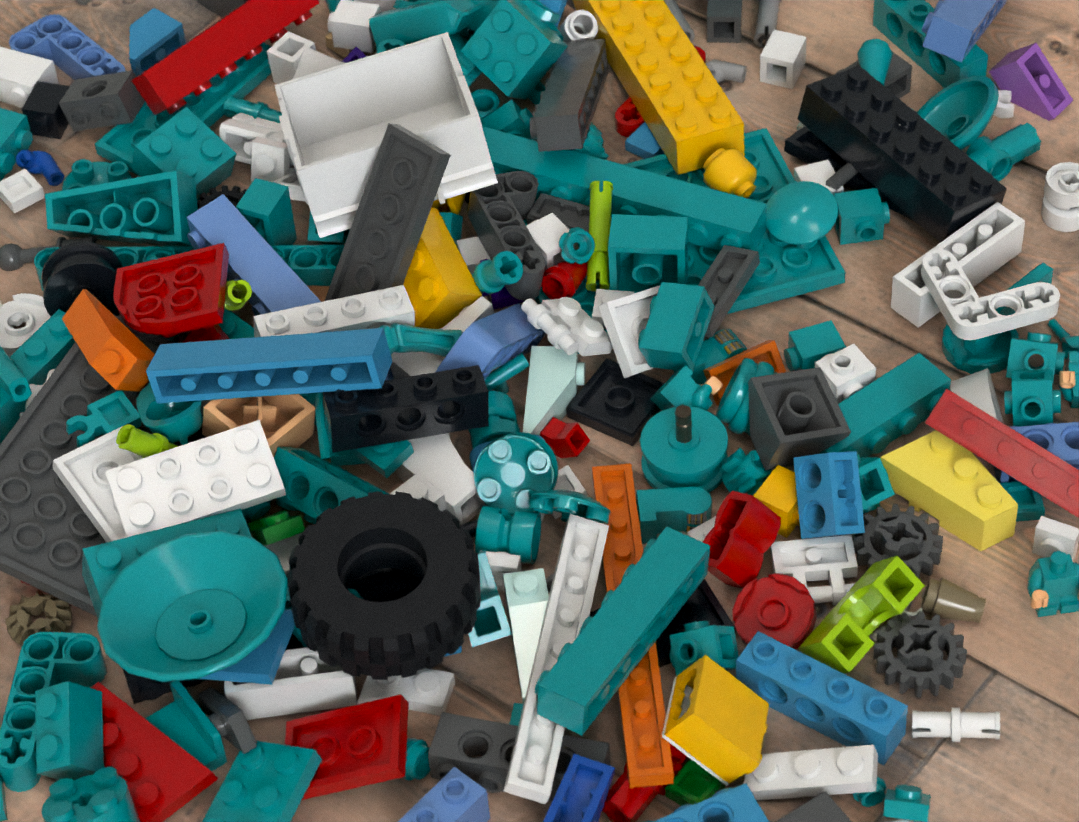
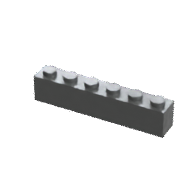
M605 39L565 42L568 47L557 59L555 66L551 67L550 78H547L545 82L546 89L541 91L540 104H536L535 116L530 118L531 138L537 139L539 152L583 148L609 72Z

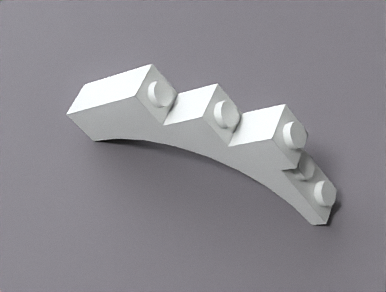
M481 296L470 306L463 308L457 317L440 329L461 330L464 332L473 322L494 314L492 303ZM394 352L391 355L392 364L390 368L394 379L434 373L445 357L426 352ZM450 433L407 440L412 444L414 453L395 470L399 479L406 482L417 473L423 476L445 494L446 510L459 520L460 525L470 521L481 511L483 506H487L476 491L474 472L461 459L450 440Z

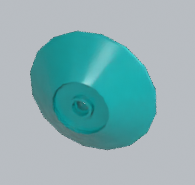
M224 531L185 534L150 548L120 572L102 598L97 630L106 655L129 674L160 682L200 679L237 664L267 640L285 611L288 589L287 577L278 556L252 537Z

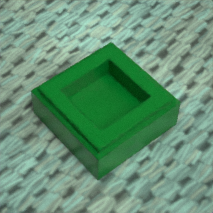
M689 758L675 775L674 784L666 786L665 797L680 806L686 804L694 805L711 798L716 792L724 789L726 785Z

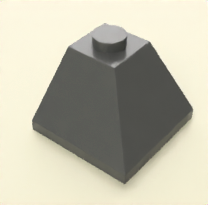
M821 367L750 378L748 382L750 438L765 470L775 469L777 465L782 467L793 466L794 457L819 454L845 439L851 433Z

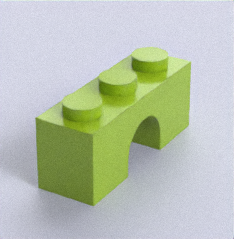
M898 555L873 563L798 649L803 654L843 674L850 673L875 644L869 637L871 633L887 619L900 615L925 585Z

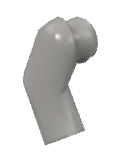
M716 59L705 63L718 83L724 80L740 83L745 81L747 66Z

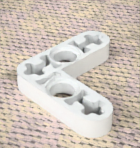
M934 249L923 256L921 267L922 279L952 332L961 339L976 340L1053 318L1058 312L1060 293L1050 283L1036 282L979 298L958 260L951 252L943 249ZM941 270H945L944 278H942ZM948 290H958L964 296L953 299L947 297L944 293ZM1004 306L1014 309L1015 313L1005 316L997 313L996 309Z

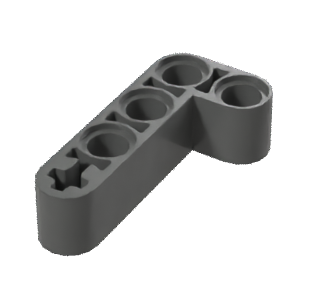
M524 171L495 174L497 184L470 192L467 215L491 260L502 251H511L521 260L523 265L521 279L515 284L505 285L510 295L523 301L529 298L536 299L541 291L546 262L523 220L526 219L535 204L538 180L534 175Z

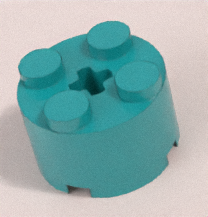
M113 767L101 768L92 775L75 780L63 778L54 782L49 787L50 796L42 807V816L45 822H140L127 783L122 777L118 776L117 770Z

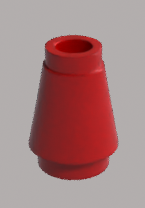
M564 260L546 269L541 285L544 293L550 299L572 298L587 276V262L583 264H577V262L570 264Z

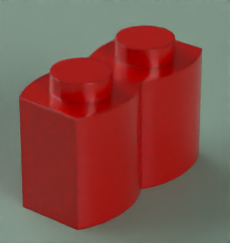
M731 491L719 507L714 527L703 540V543L710 545L708 572L726 585L743 589L747 583L757 578L763 563V554L776 540L781 525V517L754 496Z

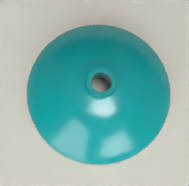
M986 76L967 77L939 91L918 110L917 114L941 132L943 136L960 150H963L972 144L989 124L997 108L999 91L994 82Z

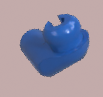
M24 149L17 154L16 163L22 170L26 169L30 174L43 175L51 186H57L63 182L64 174L49 153Z

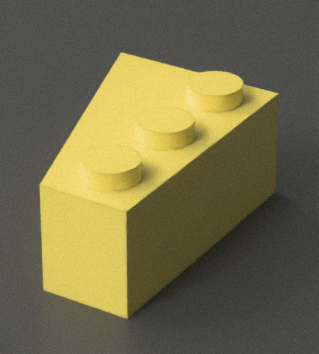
M935 430L880 457L888 473L893 491L908 500L909 507L913 506L914 510L918 513L921 510L929 513L940 520L939 526L980 552L1014 535L1018 511L1016 501L972 452Z

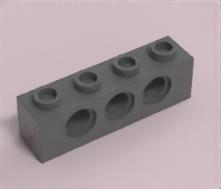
M442 712L428 752L431 778L441 780L453 767H456L486 789L487 792H503L518 726ZM563 735L555 772L566 771L573 754L610 765L609 743ZM475 755H483L478 758H472ZM555 773L548 801H553L565 773Z

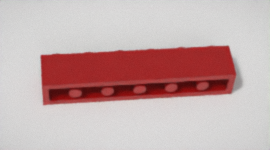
M248 0L131 81L154 115L164 110H167L170 115L186 104L184 97L189 93L193 92L196 97L212 86L210 82L212 77L218 74L222 79L236 70L238 66L235 62L238 59L244 57L248 61L263 51L261 43L269 39L271 44L279 40L288 32L285 28L287 25L294 22L298 26L312 17L313 14L310 9L320 2L319 0Z

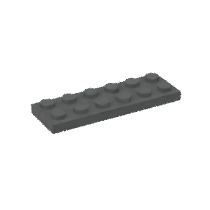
M388 123L325 301L403 285L451 156L449 153L399 124Z

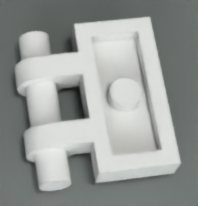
M561 297L559 299L542 300L541 304H537L533 299L529 298L521 305V310L527 314V321L536 329H542L548 335V341L556 349H563L568 355H572L577 351L583 357L611 353L613 346L603 325L593 320L576 300L570 297Z
M852 535L778 541L770 546L773 573L792 576L805 585L806 588V582L829 580L830 586L807 588L814 603L832 602V605L836 606L855 584H844L843 579L857 577L858 565Z

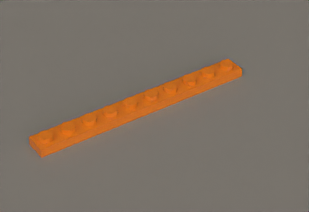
M631 463L592 467L595 500L611 511L609 522L606 524L609 525L602 556L606 594L611 589L616 590L622 582L623 575L630 564L636 565L643 554ZM655 641L618 689L630 788L674 784L670 744L661 737L666 714Z

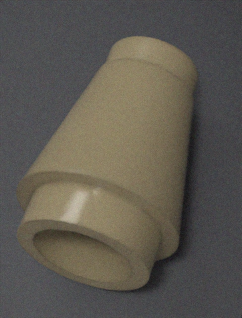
M942 577L940 581L930 578L921 608L923 609L922 611L929 612L930 617H934L937 614L942 619L979 623L986 599L980 598L978 595Z

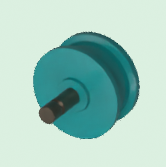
M680 405L657 413L645 424L640 437L641 465L644 478L653 489L700 487L709 493L722 483V474L725 472L722 465L727 462L726 458H728V434L723 423L714 414L701 408Z

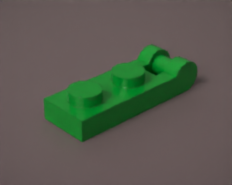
M285 509L260 520L257 519L247 523L252 538L262 545L273 544L300 534L305 530L301 516L289 517L288 511Z

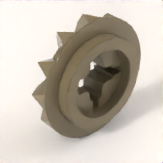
M37 590L35 596L27 598L22 595L18 605H11L10 615L5 621L10 637L16 643L23 645L30 635L37 632H67L71 626L72 612L67 602ZM42 611L45 612V619L38 618L35 623H32L31 615L38 616Z

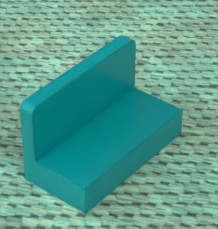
M180 681L171 682L170 687L174 701L145 719L209 770L214 771L227 763L221 735Z

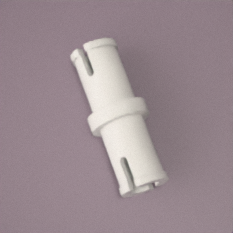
M952 707V712L912 710V738H952V742H960V738H995V740H1000V711L960 712V708Z

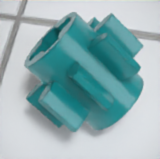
M739 448L726 458L727 462L722 465V468L725 470L722 474V480L729 492L736 491L753 496L767 479V476L771 474V469H764L756 450H752L746 455Z

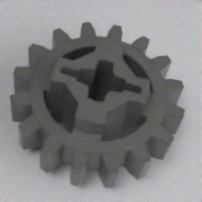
M893 504L892 512H886L881 506L877 507L876 517L867 513L864 515L865 533L855 534L853 545L857 554V565H867L868 570L873 563L898 555L919 580L920 572L931 576L933 574V565L940 564L943 546V536L938 535V523L928 524V513H923L920 516L914 515L913 506H910L906 512H901L898 504Z
M923 611L918 612L917 619H911L906 612L902 613L901 623L898 624L889 619L886 631L879 630L877 633V643L874 644L873 659L876 660V672L885 673V684L887 686L895 682L899 683L900 694H904L908 688H912L915 690L916 698H921L925 689H929L934 696H938L940 685L952 689L954 677L961 678L963 675L967 649L963 648L964 637L963 635H954L955 625L953 623L946 624L945 626L940 625V615L936 614L930 621L925 619ZM894 647L897 648L898 657L896 658L892 654ZM943 650L946 651L948 656L946 661L943 660Z

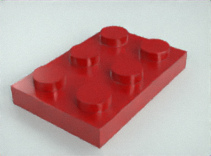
M402 694L286 721L284 745L314 749L322 758L302 800L405 777L409 702Z

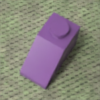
M1037 43L1009 52L989 71L1000 90L1011 91L1012 103L1048 121L1055 119L1073 101Z

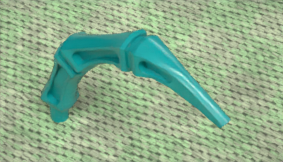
M393 323L390 327L388 325H381L379 327L384 329L391 355L394 352H426L446 357L463 333L461 330L430 329ZM323 392L316 393L315 417L320 458L325 460L331 458V446L325 428Z

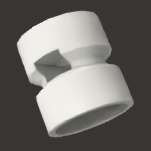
M1059 163L1047 171L1041 216L1043 222L1056 231L1073 232L1079 230V163Z

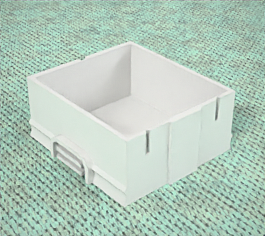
M448 32L274 85L282 113L279 119L285 142L306 204L309 205L319 238L351 229L388 123L399 124L451 155L434 201L439 199L440 204H444L446 199L498 183L480 117Z

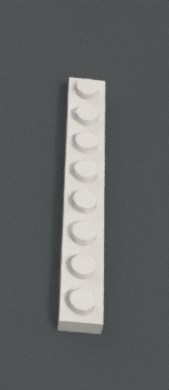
M573 514L569 515L566 522L503 792L542 804H546L550 797L565 727L537 714L538 695L535 694V686L542 672L545 670L550 671L557 663L558 656L564 645L568 642L572 644L578 637L583 622L590 615L609 525Z

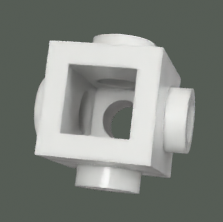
M855 344L835 353L827 354L815 362V368L821 367L838 404L875 381L876 367Z

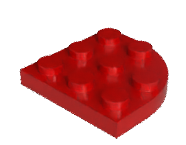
M216 244L117 268L113 298L122 320L136 331L161 335L165 338L199 328L207 329L216 324L223 323L229 253L225 244Z

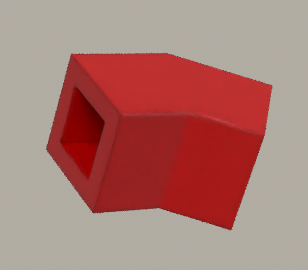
M554 417L540 432V436L545 439L555 456L559 458L578 457L590 442V439L578 422L565 423Z

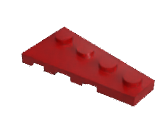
M100 682L91 687L92 689L102 691L104 768H115L118 776L126 781L140 822L165 821L219 779L211 770Z

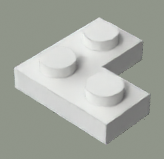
M423 668L418 670L416 675L402 678L399 675L390 676L388 680H373L372 676H367L357 704L402 694L409 702L408 710L441 716L442 712H445L455 685L454 673Z

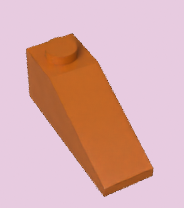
M83 289L63 316L64 324L89 364L115 390L140 392L149 382L146 370L155 354L87 289Z

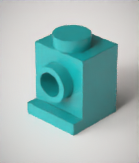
M512 99L480 120L483 127L533 140L530 134V118L534 117L528 108L522 110Z

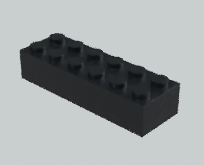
M859 65L806 85L797 120L847 163H850L856 171L939 242L945 240L996 202L1002 205L1007 190L1005 186Z

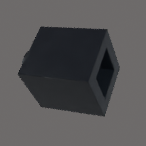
M39 81L36 83L22 107L23 114L27 115L32 135L61 139L69 122L59 102L70 86Z

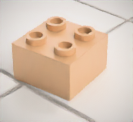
M299 394L211 400L203 408L202 434L208 437L260 420L274 458L277 447L298 448L313 435L315 407Z

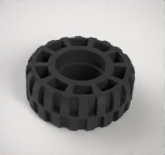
M382 491L370 492L368 496L357 499L355 496L341 501L340 505L336 508H328L316 518V523L313 526L311 524L307 526L298 538L299 546L297 545L291 552L289 559L290 572L287 574V582L296 628L300 629L301 638L306 646L312 651L316 652L318 650L320 660L334 668L337 665L342 667L343 673L360 677L361 674L372 676L373 680H388L390 676L401 675L402 678L416 675L418 670L425 667L429 670L443 662V656L447 653L453 654L464 643V634L470 633L476 623V610L480 607L481 590L479 560L477 553L474 551V542L468 531L462 527L460 528L459 520L447 510L440 511L438 504L423 497L419 500L412 498V495L409 493L383 494ZM381 568L402 569L414 574L422 581L408 595L388 602L367 601L348 591L351 584L360 576Z

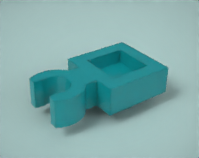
M118 390L87 405V416L77 415L68 419L66 422V432L68 434L78 430L85 432L77 436V447L79 448L95 440V437L103 436L126 424H131L138 428L141 426V418L124 392Z

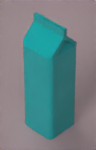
M430 0L381 12L371 17L369 24L376 47L386 39H398L407 45L446 32L451 35L463 30L469 25L475 11L482 8L483 4L476 5L470 0Z

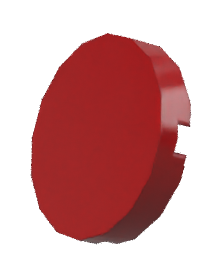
M780 573L767 574L768 577H763L759 580L756 578L747 583L737 595L732 609L734 625L742 642L747 646L757 631L795 650L799 648L813 632L817 619L815 603L806 586L794 577Z

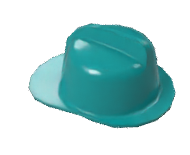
M150 383L140 391L136 398V406L142 424L148 427L152 433L166 436L170 443L179 441L182 445L187 444L188 437L197 432L202 426V401L157 403Z

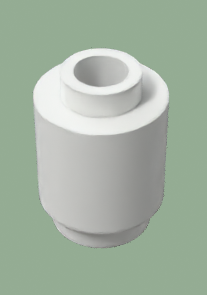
M576 10L569 14L562 22L559 31L564 36V42L593 40L598 33V24L596 18L590 12Z

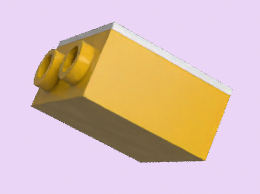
M705 654L674 678L661 737L724 785L728 786L743 774L752 773L762 760L761 749L763 737L767 730L766 720L769 703Z

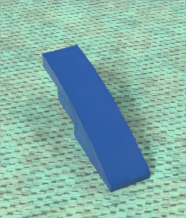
M573 754L543 822H598L613 780L615 767Z

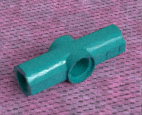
M1027 122L1024 125L1016 126L993 140L987 136L979 137L969 146L966 154L997 181H1001L1008 175L1013 164L1040 150L1041 140L1037 135L1036 129Z

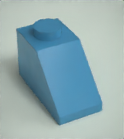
M156 8L151 9L130 25L129 59L136 77L186 43L182 23Z

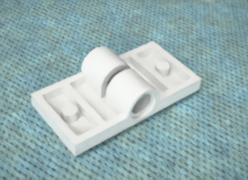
M260 420L105 471L127 537L237 509L243 510L286 495Z

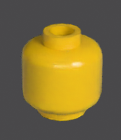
M721 148L715 151L703 165L705 170L703 181L711 189L748 198L756 188L753 183L757 177V170L737 149L725 150Z

